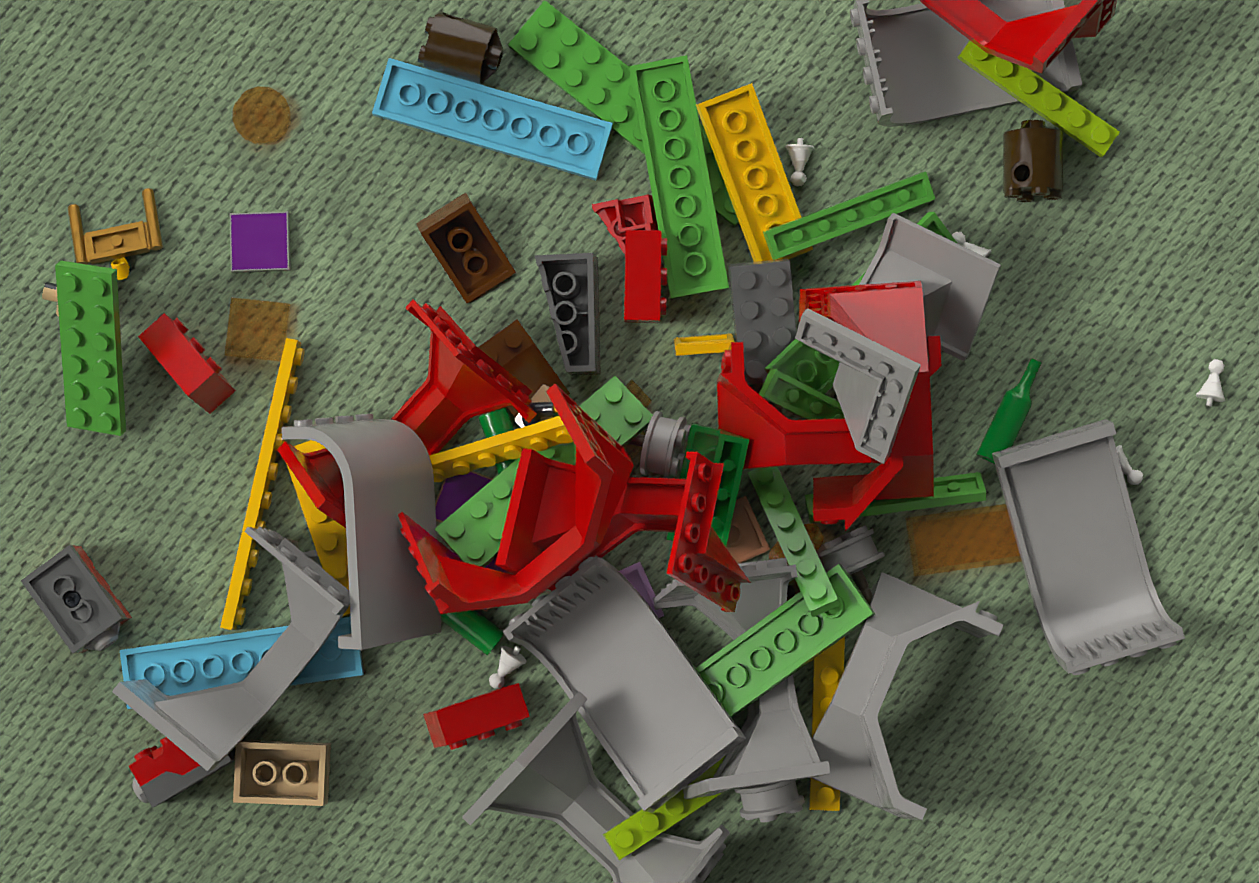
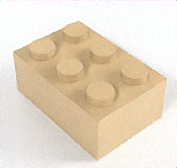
M241 740L236 745L233 803L326 805L329 793L331 743Z

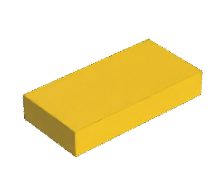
M731 333L676 337L674 339L676 356L720 353L728 350L731 342H734Z

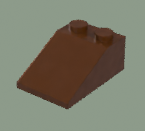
M466 192L416 223L421 235L466 303H469L516 273Z
M518 319L478 347L533 392L528 396L530 399L543 384L549 387L557 384L567 395L570 394ZM507 406L514 417L519 414L513 406Z

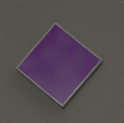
M288 211L229 213L230 264L232 273L291 271Z

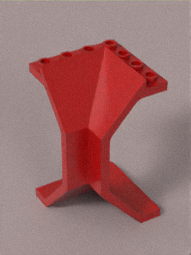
M920 0L922 4L986 53L1041 74L1073 38L1096 37L1114 16L1117 0H1082L1078 5L1006 22L979 0Z
M921 281L800 289L799 322L802 314L808 308L921 365L890 457L884 464H880L869 474L813 478L814 522L820 521L822 524H835L839 520H845L846 531L873 500L934 496L930 383Z
M412 299L405 307L407 311L430 329L428 376L425 382L391 420L401 422L412 429L423 442L429 456L437 454L458 430L474 416L507 406H513L528 423L537 415L529 406L532 400L528 396L533 391L478 348L441 306L435 310L427 303L421 306ZM284 441L277 450L316 508L346 528L343 478L333 455L326 448L311 453H303Z
M940 336L926 337L929 383L930 377L942 366ZM731 342L729 349L724 350L721 359V373L717 380L718 429L749 439L743 470L797 465L882 464L856 450L845 418L791 420L785 417L747 384L744 375L743 342Z
M557 384L551 386L546 392L576 445L575 526L517 574L512 575L462 562L457 555L403 511L398 514L402 524L400 531L410 543L408 549L419 564L416 568L426 580L425 589L434 599L440 614L528 603L531 599H536L601 545L634 464L624 447Z
M522 449L495 565L515 575L575 526L576 465L551 460L533 449ZM687 452L686 458L690 460L686 479L629 477L601 545L544 592L550 594L556 589L555 585L566 576L571 577L576 573L583 561L596 556L602 558L636 532H675L666 574L722 607V611L735 612L737 601L740 598V584L751 582L711 527L724 463H713L698 452Z

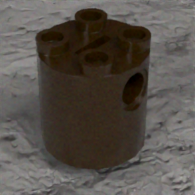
M442 11L436 14L435 17L430 16L428 18L425 33L429 34L426 46H421L418 55V62L424 63L425 68L440 71L477 84L484 83L499 69L503 57V47L497 28L455 17Z
M1024 120L1021 122L1020 129L1005 132L1003 134L1004 197L1017 198V202H1034V197L1043 196L1045 200L1062 199L1063 132L1045 128V121Z

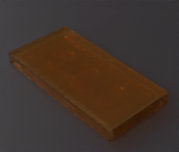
M1006 504L905 518L914 576L1022 561Z

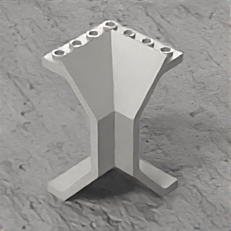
M892 213L887 220L879 248L859 285L921 281L926 337L940 336L941 350L964 361L969 355L1001 264ZM807 308L801 316L795 339L840 362L833 387L855 448L884 464L890 456L921 365Z
M260 526L258 529L247 527L244 532L282 562L291 623L250 674L238 683L173 696L162 693L147 679L119 682L112 691L206 771L213 770L271 710L322 648L350 606L349 590L300 551L298 541L284 538L275 530L263 529Z
M786 558L738 564L751 583L740 584V598L737 601L735 612L722 611V607L676 579L672 580L671 584H667V588L661 589V592L653 598L654 608L658 610L693 606L735 640L787 602L788 583L798 577L796 565L787 566ZM793 674L746 707L747 718L740 729L746 740L724 757L713 778L683 788L684 799L716 795L737 788L831 774L829 761H820L800 713Z
M881 572L877 583L871 589L873 596L870 606L875 615L864 622L835 694L812 738L820 761H829L831 774L811 778L902 819L923 820L927 808L905 799L898 791L878 722L879 710L904 651L910 642L947 625L977 638L990 634L999 636L1003 624L996 621L997 616L987 611L980 610L979 613H976L975 611L980 601L962 608Z
M580 691L574 695L516 760L462 816L470 826L486 810L554 821L610 872L614 883H703L724 855L722 851L726 848V845L723 842L730 834L722 824L703 841H694L660 833L629 855L618 860L602 834L634 813L613 795L594 774L576 718L577 710L587 701V698Z

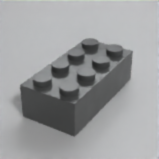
M787 258L728 264L735 342H743L744 375L747 384L764 383L768 375L764 368L795 340L796 324L790 260Z

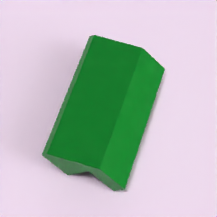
M691 423L680 479L687 478L690 460L686 458L687 452H698L713 463H724L711 527L726 547L749 439L721 429ZM668 532L667 540L673 541L675 532Z

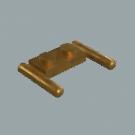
M146 188L142 191L147 222L139 221L87 232L85 235L83 233L80 207L77 204L69 205L68 214L76 263L95 264L150 252V250L162 249L163 244L154 191L151 188Z

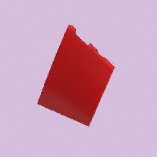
M652 195L592 204V209L604 222L607 230L616 239L624 254L626 230H658Z

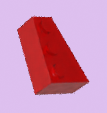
M626 230L625 323H660V315H666V297H660L661 285L667 286V268H661V256H667V238H662V231Z
M164 313L138 337L185 394L210 414L236 390L220 373L222 368L212 357L207 359L203 354L205 348L195 337L190 339L186 335L189 329L179 318L172 320Z
M519 683L423 714L434 748L449 745L450 750L467 745L466 739L476 735L478 740L494 736V729L502 726L505 727L506 731L523 725L521 720L530 717Z

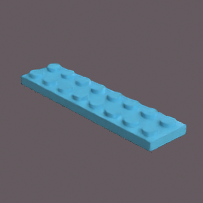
M391 58L388 59L372 111L373 116L595 181L599 174L613 125L611 122Z
M351 617L340 619L322 648L291 685L364 675L361 650L338 648V636L351 634ZM288 626L120 650L123 681L147 679L162 693L169 696L238 683L250 674Z

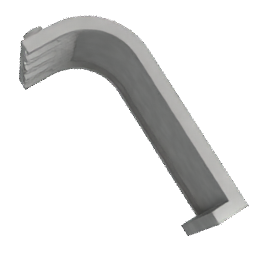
M855 0L853 9L850 10L852 26L858 29L859 38L856 39L859 56L864 57L866 66L862 68L865 84L870 85L872 96H869L871 113L876 114L879 125L887 127L914 125L1020 102L957 59L969 39L921 3L896 9L871 10L867 9L869 0ZM979 0L1006 22L1065 8L1063 0ZM1073 40L1066 45L1042 74L1033 71L1063 93L1077 91L1082 86Z
M356 414V420H353V416H335V422H333V417L315 418V424H312V419L294 420V426L282 427V439H308L320 443L335 458L343 478L351 634L338 636V648L363 650L441 633V614L434 599L425 589L426 580L416 568L419 564L408 549L410 543L400 531L402 524L398 517V514L403 511L437 539L435 532L436 514L433 468L427 449L421 439L405 424L391 419H373V414Z
M1107 419L992 453L1041 628L1058 664L1068 674L1072 673L1073 675L1084 674L1090 670L1089 667L1099 664L1101 666L1116 664L1119 662V658L1129 655L1130 657L1143 656L1148 653L1147 650L1155 647L1160 649L1170 648L1177 644L1176 641L1185 639L1182 627L1168 616L1153 585L1113 435L1116 434L1114 423Z
M598 556L590 557L579 565V570L571 577L566 576L555 585L556 589L550 594L537 598L532 603L533 607L529 611L512 618L509 622L510 626L503 632L509 641L522 645L541 661L560 684L570 700L578 691L587 698V701L578 709V712L639 797L637 802L643 811L653 813L746 740V737L634 586L609 562Z

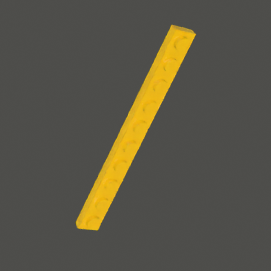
M286 338L220 626V628L237 630V626L243 624L246 614V608L242 607L244 596H249L252 588V579L248 577L250 568L255 567L257 564L259 550L255 549L257 541L244 531L247 527L258 529L260 526L263 529L265 528L266 522L262 521L264 509L268 510L271 504L272 492H268L270 480L275 481L278 473L279 464L275 463L277 449L285 441V439H282L283 423L289 422L292 406L288 405L290 394H295L298 385V377H294L297 365H302L305 349L301 348L302 343L295 339Z

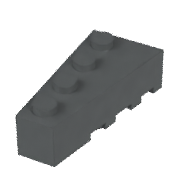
M594 253L535 255L566 372L572 376L601 375L598 257Z

